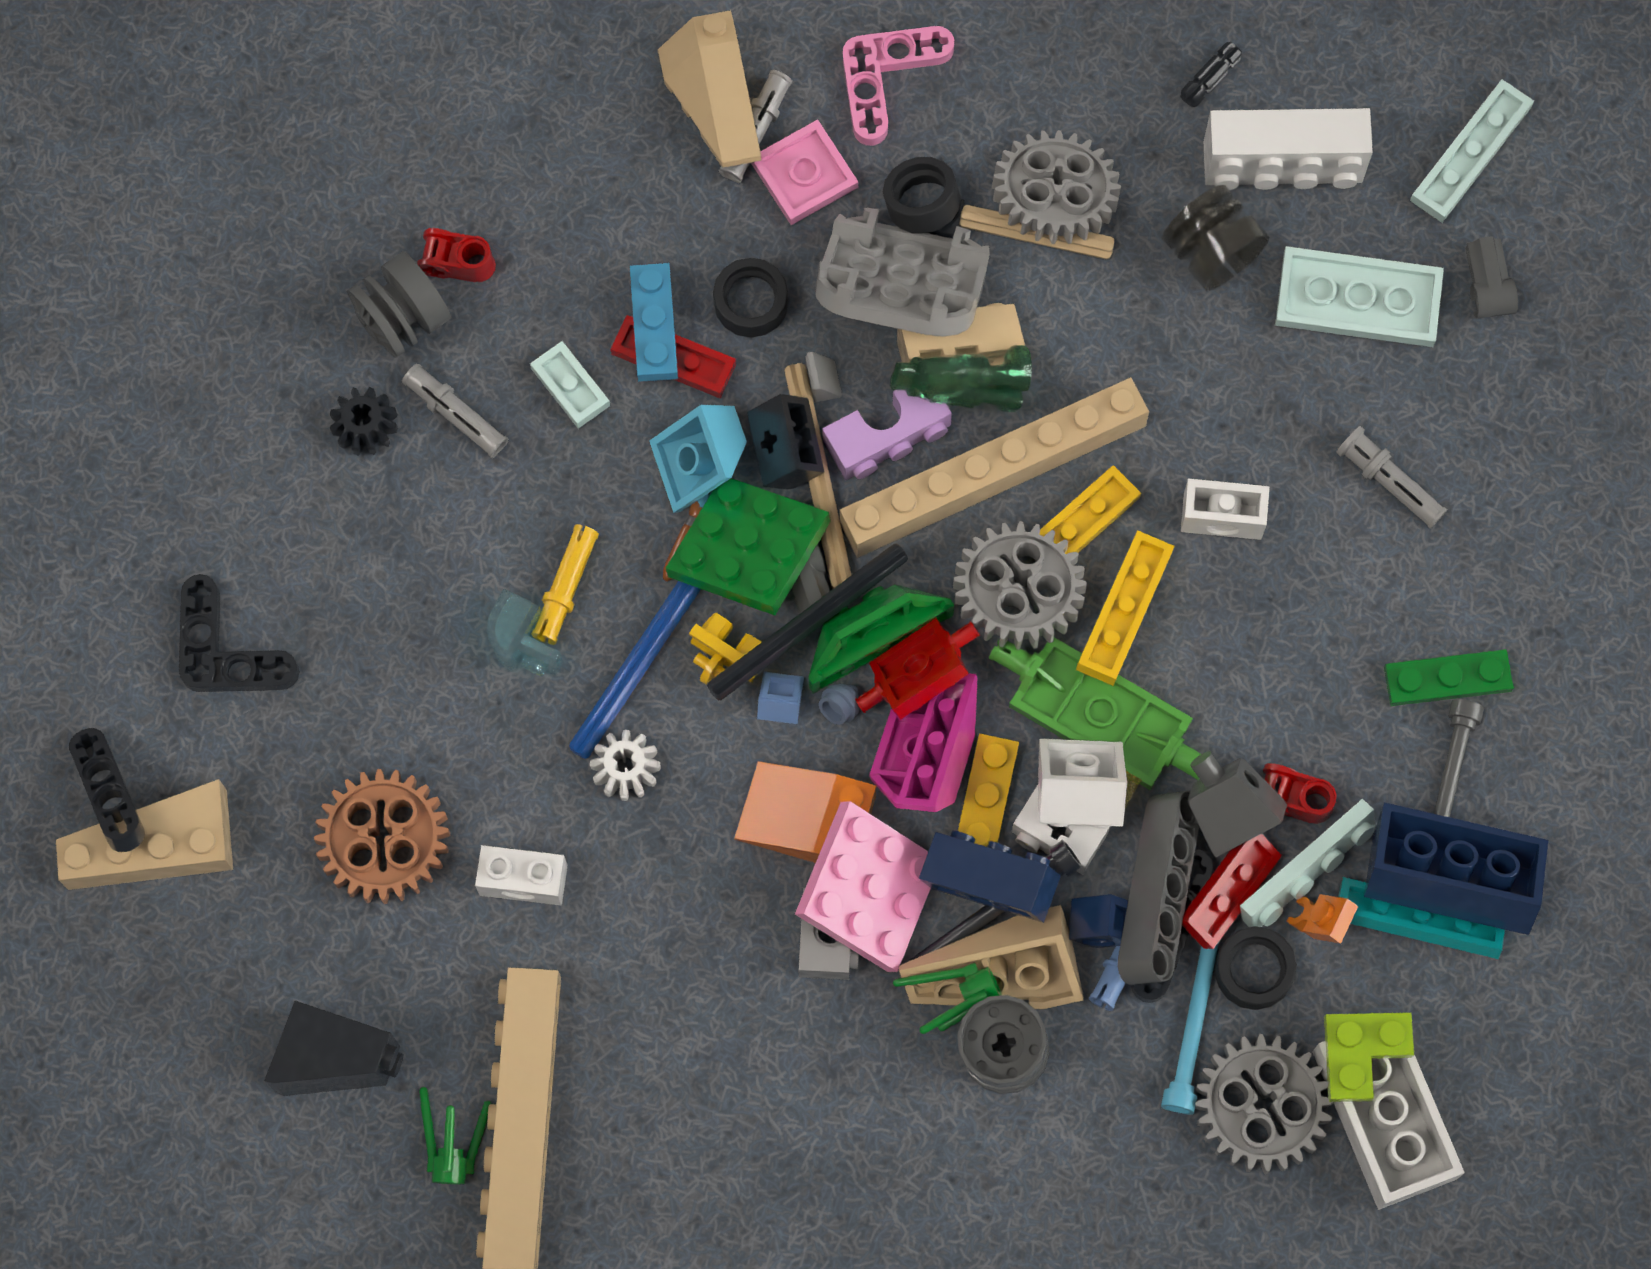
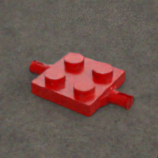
M935 618L869 663L875 674V686L855 699L860 709L866 713V711L885 700L901 720L913 711L921 708L926 702L947 688L954 686L959 680L969 674L961 660L960 648L980 636L977 628L969 621L968 624L950 634L944 629L939 620Z

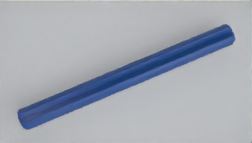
M680 581L677 582L570 742L569 747L573 753L584 759L589 758L595 746L599 743L701 590L700 588Z

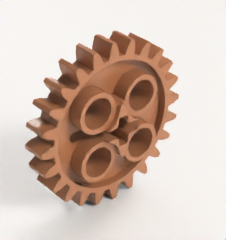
M378 769L373 781H370L367 775L361 772L360 785L355 786L349 779H346L347 793L342 794L336 790L332 791L337 801L335 806L322 804L321 807L329 817L328 819H316L315 823L325 833L314 836V841L318 845L326 846V848L317 852L316 855L320 861L331 860L323 870L327 876L338 873L333 882L338 889L349 882L347 893L350 897L354 898L362 889L366 903H370L374 894L379 893L383 904H387L390 892H395L400 901H403L405 897L404 888L410 887L416 894L420 893L417 883L420 878L429 883L433 882L428 869L430 867L436 869L443 868L436 854H446L449 852L447 845L439 842V840L449 837L450 831L448 828L439 827L438 825L444 823L448 818L445 812H434L441 805L438 797L426 800L430 793L428 785L425 784L415 790L417 783L415 776L411 775L403 784L401 783V775L398 770L393 772L390 780H386L382 770ZM380 801L385 802L384 825L389 833L384 839L387 869L385 872H381L379 869L381 848L375 839L380 834V819L378 815V803ZM409 807L413 809L412 816L407 822L396 823L392 821V816L398 808ZM361 809L371 811V818L366 824L361 826L351 824V818L356 811ZM402 847L414 849V855L409 862L398 864L393 861L394 854L398 849ZM366 849L372 851V859L368 864L364 866L352 864V858L359 850Z

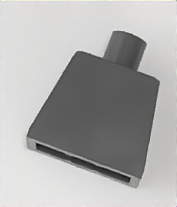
M1207 751L1191 762L1190 766L1199 780L1193 784L1188 802L1215 857L1282 823L1287 803L1246 760L1238 758L1221 767L1212 752Z

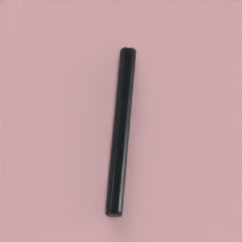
M897 543L891 545L709 681L707 687L710 693L718 701L724 699L907 562L908 556L903 548Z

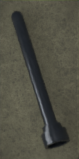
M1063 839L1049 849L1050 854L1045 857L1050 860L1049 866L1060 876L1064 874L1070 876L1082 867L1077 856ZM986 905L912 957L910 961L976 933L1005 911Z

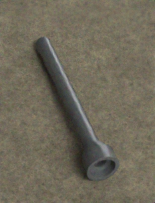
M1453 699L1451 702L1448 717L1452 718L1450 726L1454 727L1434 814L1446 817L1451 815L1470 731H1475L1476 725L1481 724L1484 707L1476 702L1463 699Z

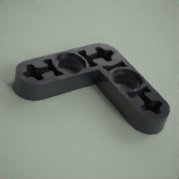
M202 574L193 575L184 582L181 589L179 675L187 688L196 692L268 691L288 689L296 683L300 673L299 666L294 657L286 651L219 652V588L212 578ZM199 585H204L207 592H211V595L204 596L203 609L205 613L212 611L210 616L198 613V603L194 596H190L191 593L198 591ZM201 623L210 626L211 634L208 640L199 644L190 641L189 632L193 626ZM189 650L198 653L211 650L210 655L202 653V665L206 670H209V673L203 674L201 681L196 682L194 677L188 674L189 671L196 669V656L194 653L188 655ZM262 661L261 665L264 669H274L277 667L278 661H284L285 666L291 668L290 672H285L283 679L277 680L272 672H261L263 681H257L259 670L256 662ZM236 662H246L250 665V675L244 681L236 682L229 678V669Z

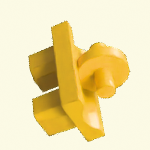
M716 612L702 627L695 624L689 632V635L692 637L690 643L712 657L709 659L699 652L693 660V663L704 669L700 676V681L706 685L725 670L722 667L723 665L728 668L761 643L760 640L747 633L736 648L725 643V639L733 629V624ZM753 676L748 681L751 683L755 676Z

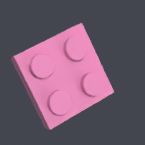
M819 120L760 151L762 161L751 163L790 225L795 224L858 188V180Z

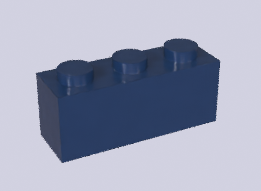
M952 830L950 836L935 832L919 876L922 882L933 890L1044 923L1061 877L1049 866V859L1030 852H1026L1025 858L1012 854L1013 850L993 841H989L987 847L975 844L976 839L955 830Z

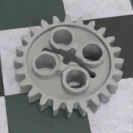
M1058 130L1055 138L1051 139L1045 131H1041L1040 140L1037 141L1030 134H1027L1024 145L1014 141L1012 150H1004L1001 161H997L992 182V189H995L993 201L1000 203L998 211L1000 215L1009 214V226L1019 222L1022 224L1020 234L1024 235L1030 230L1036 231L1035 241H1039L1046 234L1049 235L1051 244L1056 243L1058 236H1064L1066 242L1071 244L1073 234L1076 233L1083 240H1087L1089 229L1099 233L1102 223L1109 224L1112 212L1117 210L1121 185L1118 184L1119 172L1112 171L1113 159L1103 160V148L1092 152L1090 150L1092 140L1090 139L1083 144L1077 143L1076 133L1069 140H1065L1061 130Z
M1019 521L1016 531L1011 532L1008 525L1002 523L1001 534L997 535L992 529L987 528L986 542L975 536L972 540L973 550L967 548L962 550V560L964 562L956 563L955 574L958 576L954 577L953 589L958 590L955 593V604L964 605L961 608L960 616L962 619L973 617L971 622L977 630L981 627L985 628V641H988L996 634L1000 636V647H1004L1008 639H1014L1016 649L1020 650L1023 640L1028 639L1032 647L1037 648L1040 636H1043L1049 643H1052L1054 640V629L1065 634L1068 628L1067 621H1077L1078 611L1076 609L1083 608L1085 598L1080 594L1085 593L1087 585L1086 581L1080 580L1084 576L1085 568L1084 566H1075L1079 555L1077 552L1065 554L1068 547L1067 540L1057 544L1053 542L1054 530H1051L1043 537L1039 535V524H1036L1031 532H1025L1023 522ZM1029 556L1034 558L1037 562L1033 564H1024L1020 562L1018 559L1020 557ZM1001 557H1005L1008 560L1010 567ZM992 573L998 575L1001 579L990 582L982 576ZM1013 577L1015 578L1014 580L1016 581V584H1014V585H1012V584H1013ZM1051 589L1057 595L1044 597L1038 591ZM1029 604H1031L1032 607L1039 613H1033L1029 607ZM1007 606H1014L1021 612L1010 615L1002 609Z
M1259 1034L1255 1046L1252 1047L1244 1036L1240 1039L1239 1051L1231 1044H1226L1224 1051L1227 1058L1224 1059L1214 1054L1211 1061L1217 1070L1204 1068L1201 1075L1209 1081V1084H1197L1195 1089L1199 1094L1206 1096L1205 1099L1195 1102V1109L1206 1111V1115L1197 1121V1126H1210L1211 1128L1204 1138L1205 1142L1218 1139L1220 1144L1215 1154L1218 1156L1226 1150L1232 1152L1230 1157L1231 1166L1237 1163L1240 1157L1246 1159L1245 1167L1247 1172L1252 1170L1256 1162H1260L1263 1173L1268 1174L1274 1161L1281 1171H1285L1288 1165L1287 1157H1290L1299 1165L1303 1161L1301 1148L1311 1154L1317 1149L1310 1138L1323 1140L1326 1136V1133L1318 1124H1328L1332 1120L1330 1115L1322 1112V1108L1333 1104V1102H1329L1328 1097L1321 1096V1092L1328 1088V1082H1317L1316 1077L1323 1069L1322 1066L1309 1069L1306 1064L1312 1054L1308 1052L1298 1058L1295 1055L1297 1049L1296 1042H1293L1287 1050L1281 1049L1280 1036L1275 1038L1271 1046H1266L1263 1034ZM1264 1065L1275 1067L1279 1071L1280 1082L1275 1085L1264 1083L1259 1076V1068ZM1243 1071L1250 1075L1253 1086L1262 1099L1268 1097L1272 1099L1273 1103L1269 1107V1111L1276 1122L1285 1130V1136H1280L1277 1133L1274 1122L1265 1108L1260 1110L1255 1108L1254 1104L1258 1100V1096L1242 1078L1241 1073ZM1228 1087L1239 1088L1245 1096V1103L1238 1107L1229 1105L1223 1097L1224 1089ZM1287 1101L1298 1103L1302 1107L1303 1118L1299 1121L1287 1119L1282 1112L1283 1103ZM1251 1123L1263 1125L1268 1133L1267 1141L1263 1143L1251 1141L1246 1133L1247 1125Z

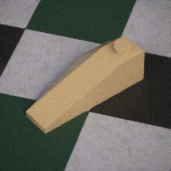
M731 10L692 17L658 49L664 83L669 91L673 92L680 101L682 110L687 117H691L700 130L702 139L723 168L762 161Z
M1061 905L1049 908L1044 923L1017 915L899 965L901 978L963 968L975 962L979 970L986 967L991 969L1002 995L1029 1000V1005L1034 1009H1047L1083 1001V992L1073 942L1069 940V928ZM965 977L905 986L910 1003L958 1005L965 1001L959 988V984L965 982Z

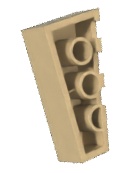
M219 779L137 809L136 811L145 831V837L142 843L131 851L117 852L112 850L102 832L100 824L56 839L58 879L68 890L233 870L227 790ZM124 820L116 823L121 834L127 831Z

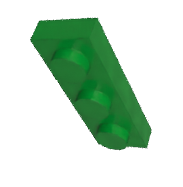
M1507 649L1388 663L1384 666L1390 706L1512 692L1514 689Z

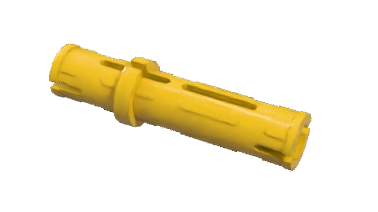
M576 524L574 526L572 536L551 589L543 595L542 602L544 606L535 629L531 633L535 639L543 643L548 638V644H556L566 614L571 613L575 604L572 599L595 541L599 536V533L590 527L585 526L584 531H582V525Z

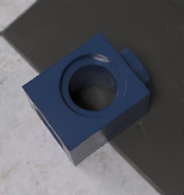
M1112 894L1073 898L1069 919V940L1092 948L1120 946L1129 900Z

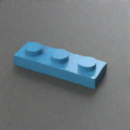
M670 264L630 266L638 382L678 379Z

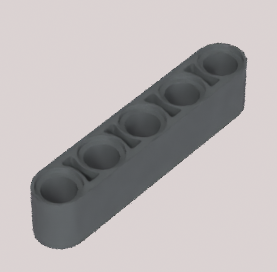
M1189 790L1154 795L1148 799L1118 955L1120 977L1129 985L1164 982L1171 978L1174 971L1199 824L1188 802L1191 792Z

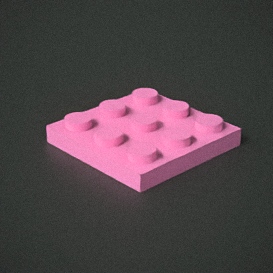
M851 801L841 802L795 915L885 971L898 972L899 965L902 962L931 889L919 879L928 851Z

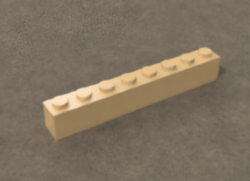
M1130 377L840 509V525L856 557H861L1146 427L1149 410Z
M508 967L507 979H500L498 1003L505 1004L504 1020H497L495 1026V1046H501L500 1062H493L491 1072V1087L498 1088L496 1104L489 1105L487 1120L488 1130H494L493 1147L486 1146L484 1154V1172L491 1173L489 1189H482L480 1200V1214L487 1215L486 1232H479L477 1237L476 1254L477 1258H483L482 1269H538L561 976L558 970Z

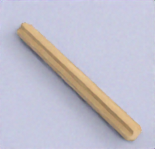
M797 363L785 368V376L790 395L809 399L825 473L810 480L809 486L814 507L829 512L831 519L830 524L821 537L831 587L834 589L851 576V570L806 366L802 363Z

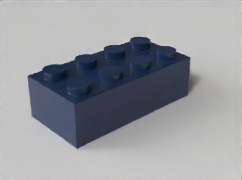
M1384 802L1373 833L1364 897L1529 935L1542 904L1549 840Z

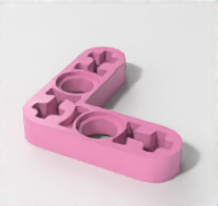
M941 26L860 35L850 38L843 47V66L853 133L860 143L874 146L885 140L888 134V117L881 72L946 63L954 53V37L948 29ZM932 39H939L941 44H946L942 46V52L937 53L933 47H928L931 46ZM914 40H920V47H922L921 56H915L916 44ZM902 43L909 48L910 52L905 58L895 59L888 54V48L892 44ZM862 48L863 53L868 54L865 56L866 71L858 73V61L853 55H855V49ZM868 83L873 85L877 92L875 96L866 100L858 98L854 90L859 84ZM872 109L874 124L879 125L876 127V133L869 134L867 128H860L866 124L865 110Z

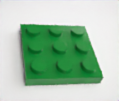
M730 478L710 494L666 566L667 575L669 578L775 616L830 524L829 512Z

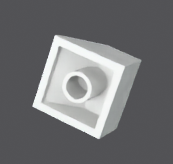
M1039 739V823H1048L1056 827H1065L1070 824L1090 825L1099 829L1123 826L1127 788L1123 743Z

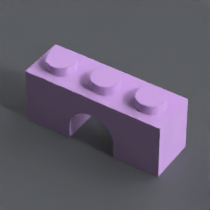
M929 374L893 391V406L900 416L899 421L893 427L885 430L871 428L864 422L857 410L822 428L823 442L845 480L856 476L857 479L865 478L877 470L878 466L876 464L888 458H891L892 461L899 460L907 456L913 450L912 446L924 439L928 443L936 441L948 432L947 427L951 426L952 413Z

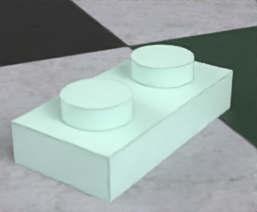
M563 341L530 363L532 371L578 429L610 407L609 399Z

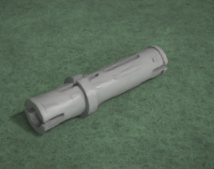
M777 70L770 71L760 94L750 102L759 145L770 123L777 120L780 114L778 108L792 84L790 77ZM769 97L772 98L762 119L759 121L758 117ZM750 163L724 168L721 166L719 173L725 178L741 183Z
M415 364L405 374L402 383L425 400L430 411L433 413L439 412L463 434L487 452L491 458L496 457L507 445L509 438L503 436L478 413L454 395V389L449 384L442 385L424 370L420 364Z

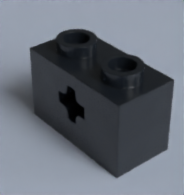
M779 394L747 412L763 487L794 489L825 473L808 398Z

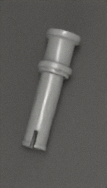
M1361 426L1356 428L1342 443L1336 453L1340 457L1345 455L1363 471L1362 476L1365 479L1368 478L1371 481L1374 478L1431 529L1446 513L1447 509L1442 507L1390 460L1392 458L1390 451L1386 448L1381 450L1364 435L1365 429ZM1358 446L1360 449H1362L1370 457V459H1368L1364 454H1362L1356 447ZM1382 469L1386 470L1391 476L1388 477ZM1396 481H1398L1418 500H1420L1422 502V506L1416 500H1414L1408 493H1406L1399 485H1397Z

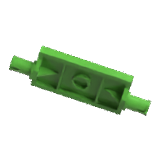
M1055 637L1052 643L1047 642L1039 654L1035 652L1033 655L1023 649L1017 650L1015 644L1009 641L1006 642L1004 647H1000L998 640V646H994L989 659L1018 674L1021 681L1017 692L1009 703V708L1064 740L1122 742L1126 776L1149 790L1152 789L1165 766L1173 765L1199 780L1190 764L1201 753L1183 743L1185 740L1183 736L1192 723V717L1118 675L1114 686L1077 671L1076 667L1082 653Z

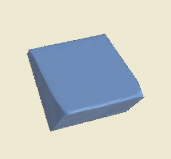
M764 672L758 699L757 719L797 724L804 677Z

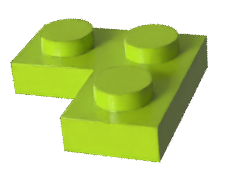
M1412 1013L1326 1014L1324 1016L1329 1102L1372 1101L1374 1099L1372 1059L1412 1058L1414 1056Z

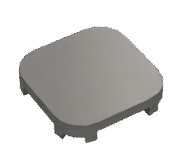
M864 208L863 216L847 219L841 214L837 216L834 220L832 235L823 261L819 262L816 281V298L823 307L832 313L847 318L925 335L943 337L958 335L968 330L975 317L990 255L989 246H980L969 239L971 230L956 226L953 239L928 233H910L899 227L877 223L879 209Z

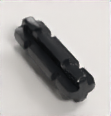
M1226 42L1217 51L1218 54L1213 55L1194 76L1195 79L1189 81L1181 90L1180 97L1189 106L1197 107L1205 98L1204 95L1206 93L1209 94L1228 74L1229 67L1233 68L1241 60L1242 51L1232 42Z

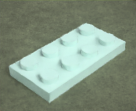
M1286 246L1283 256L1275 326L1434 347L1444 268Z

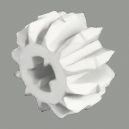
M625 729L622 732V741L617 742L615 736L609 733L606 736L609 748L597 744L594 750L601 758H595L590 761L591 769L599 771L593 777L595 785L606 784L604 792L608 797H611L617 791V788H620L622 801L628 800V789L634 788L639 798L644 796L641 783L643 782L652 787L655 786L656 778L651 773L661 769L660 762L652 759L658 753L657 748L654 745L644 747L646 736L643 734L638 735L631 742L630 731ZM625 758H631L633 769L628 771L627 767H625V772H620L617 762L622 759L625 763Z

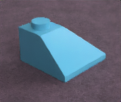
M700 405L649 440L673 513L683 511L732 478L747 443L735 406Z

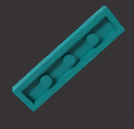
M1343 877L1338 897L1347 898L1358 906L1350 924L1499 959L1503 948L1504 929L1364 897L1366 882Z

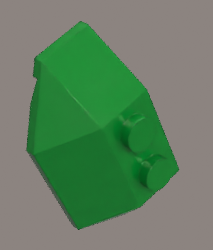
M894 584L887 589H884L883 586L874 588L862 597L863 602L851 609L848 606L823 624L808 677L809 689L812 694L870 663L933 619L937 618L941 623L954 615L952 600L947 597Z

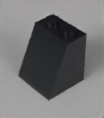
M295 1000L264 1081L277 1094L283 1096L386 1086L389 1076L394 1078L397 1076L404 1054L399 1052L400 1045L390 1032Z

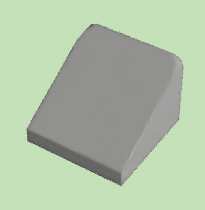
M808 352L805 356V366L813 401L820 402L840 398L842 393L835 361L815 352Z

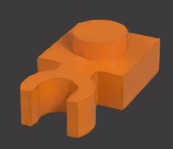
M1320 894L1316 903L1303 896L1301 899L1296 900V903L1304 908L1302 914L1296 918L1288 917L1287 922L1313 939L1341 944L1358 906L1347 898Z

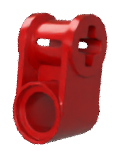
M428 228L424 231L425 248L422 259L418 260L417 264L426 276L483 282L493 275L496 262L489 244L484 238L453 233L439 228ZM474 255L484 256L480 263H467Z
M1273 763L1264 765L1263 773L1266 774L1264 780L1273 789H1275L1276 784H1280L1278 794L1287 803L1284 815L1314 824L1325 822L1330 818L1337 797L1335 788L1330 782L1299 773L1283 765ZM1311 794H1319L1326 799L1327 806L1319 810L1313 809L1306 803L1305 798Z

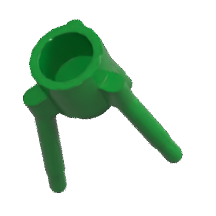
M974 962L963 968L897 978L893 981V985L901 987L965 977V982L959 984L965 1001L935 1017L919 1029L921 1034H926L937 1027L940 1031H945L960 1022L974 1004L990 996L1002 995L991 969L986 967L979 970Z
M421 1087L419 1093L428 1154L427 1172H432V1183L465 1185L466 1174L474 1175L475 1158L487 1124L489 1105L492 1103L485 1101L466 1158H463V1149H453L455 1108L452 1105L447 1106L444 1148H438L437 1156L428 1090L425 1087Z

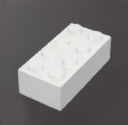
M1370 108L1210 111L1203 141L1205 185H1215L1219 190H1232L1239 185L1254 184L1255 188L1262 190L1273 189L1278 184H1294V187L1298 189H1310L1316 187L1317 184L1333 183L1334 187L1341 189L1354 187L1357 183L1363 182L1373 153Z
M1324 1041L1316 1046L1313 1050V1055L1318 1066H1322L1321 1074L1324 1081H1327L1326 1046ZM1415 1055L1412 1058L1372 1059L1374 1093L1372 1101L1333 1102L1378 1210L1455 1181L1465 1173Z

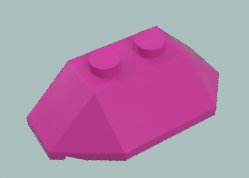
M969 673L954 686L947 688L926 702L921 708L913 711L901 720L892 709L890 710L870 772V778L896 808L938 812L955 803L975 738L978 680L976 674Z

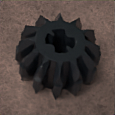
M353 387L351 390L353 398L348 400L345 397L339 396L337 401L341 408L331 409L330 417L335 422L330 426V430L333 436H339L338 444L341 448L345 449L352 445L353 454L359 456L363 447L367 446L370 454L375 455L377 452L375 443L379 442L381 445L389 447L390 440L387 434L397 433L398 427L393 420L397 418L398 414L395 407L389 406L390 400L386 394L376 397L374 388L369 387L364 396H360L358 389ZM364 416V419L367 420V416L370 417V423L363 425L361 421L360 426H358L357 419Z

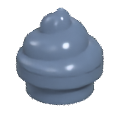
M851 684L828 686L822 692V699L819 701V709L823 716L837 725L852 721L860 709L855 700L856 697H859L858 688Z

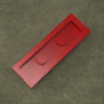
M626 315L610 349L611 355L637 365L633 317ZM675 334L678 379L673 380L721 399L736 367V359Z
M1263 834L1231 849L1184 912L1182 926L1204 949H1214L1240 914V905L1256 892L1282 855Z

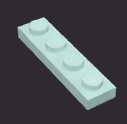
M1502 79L1415 190L1410 201L1443 223L1531 109L1534 100Z
M1361 799L1241 904L1242 919L1248 927H1262L1263 925L1270 926L1281 916L1283 907L1294 898L1298 900L1305 896L1313 887L1314 880L1324 871L1329 873L1336 869L1343 861L1344 854L1355 844L1357 846L1364 844L1375 830L1374 809Z

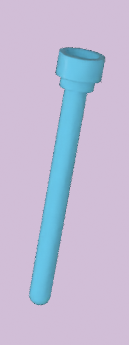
M1219 942L1214 949H1204L1201 946L1175 1081L1170 1082L1169 1088L1164 1089L1161 1107L1165 1110L1187 1115L1194 1114L1197 1095L1194 1094L1195 1087L1191 1085Z

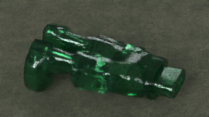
M1013 345L1008 348L1003 364L994 366L989 364L988 358L983 354L924 357L923 359L913 357L910 362L896 363L890 378V387L892 390L906 391L910 397L928 400L929 403H946L952 406L974 408V406H979L981 403L994 405L1002 412H1016L1023 404L1022 391H1028L1031 384V354L1027 346Z

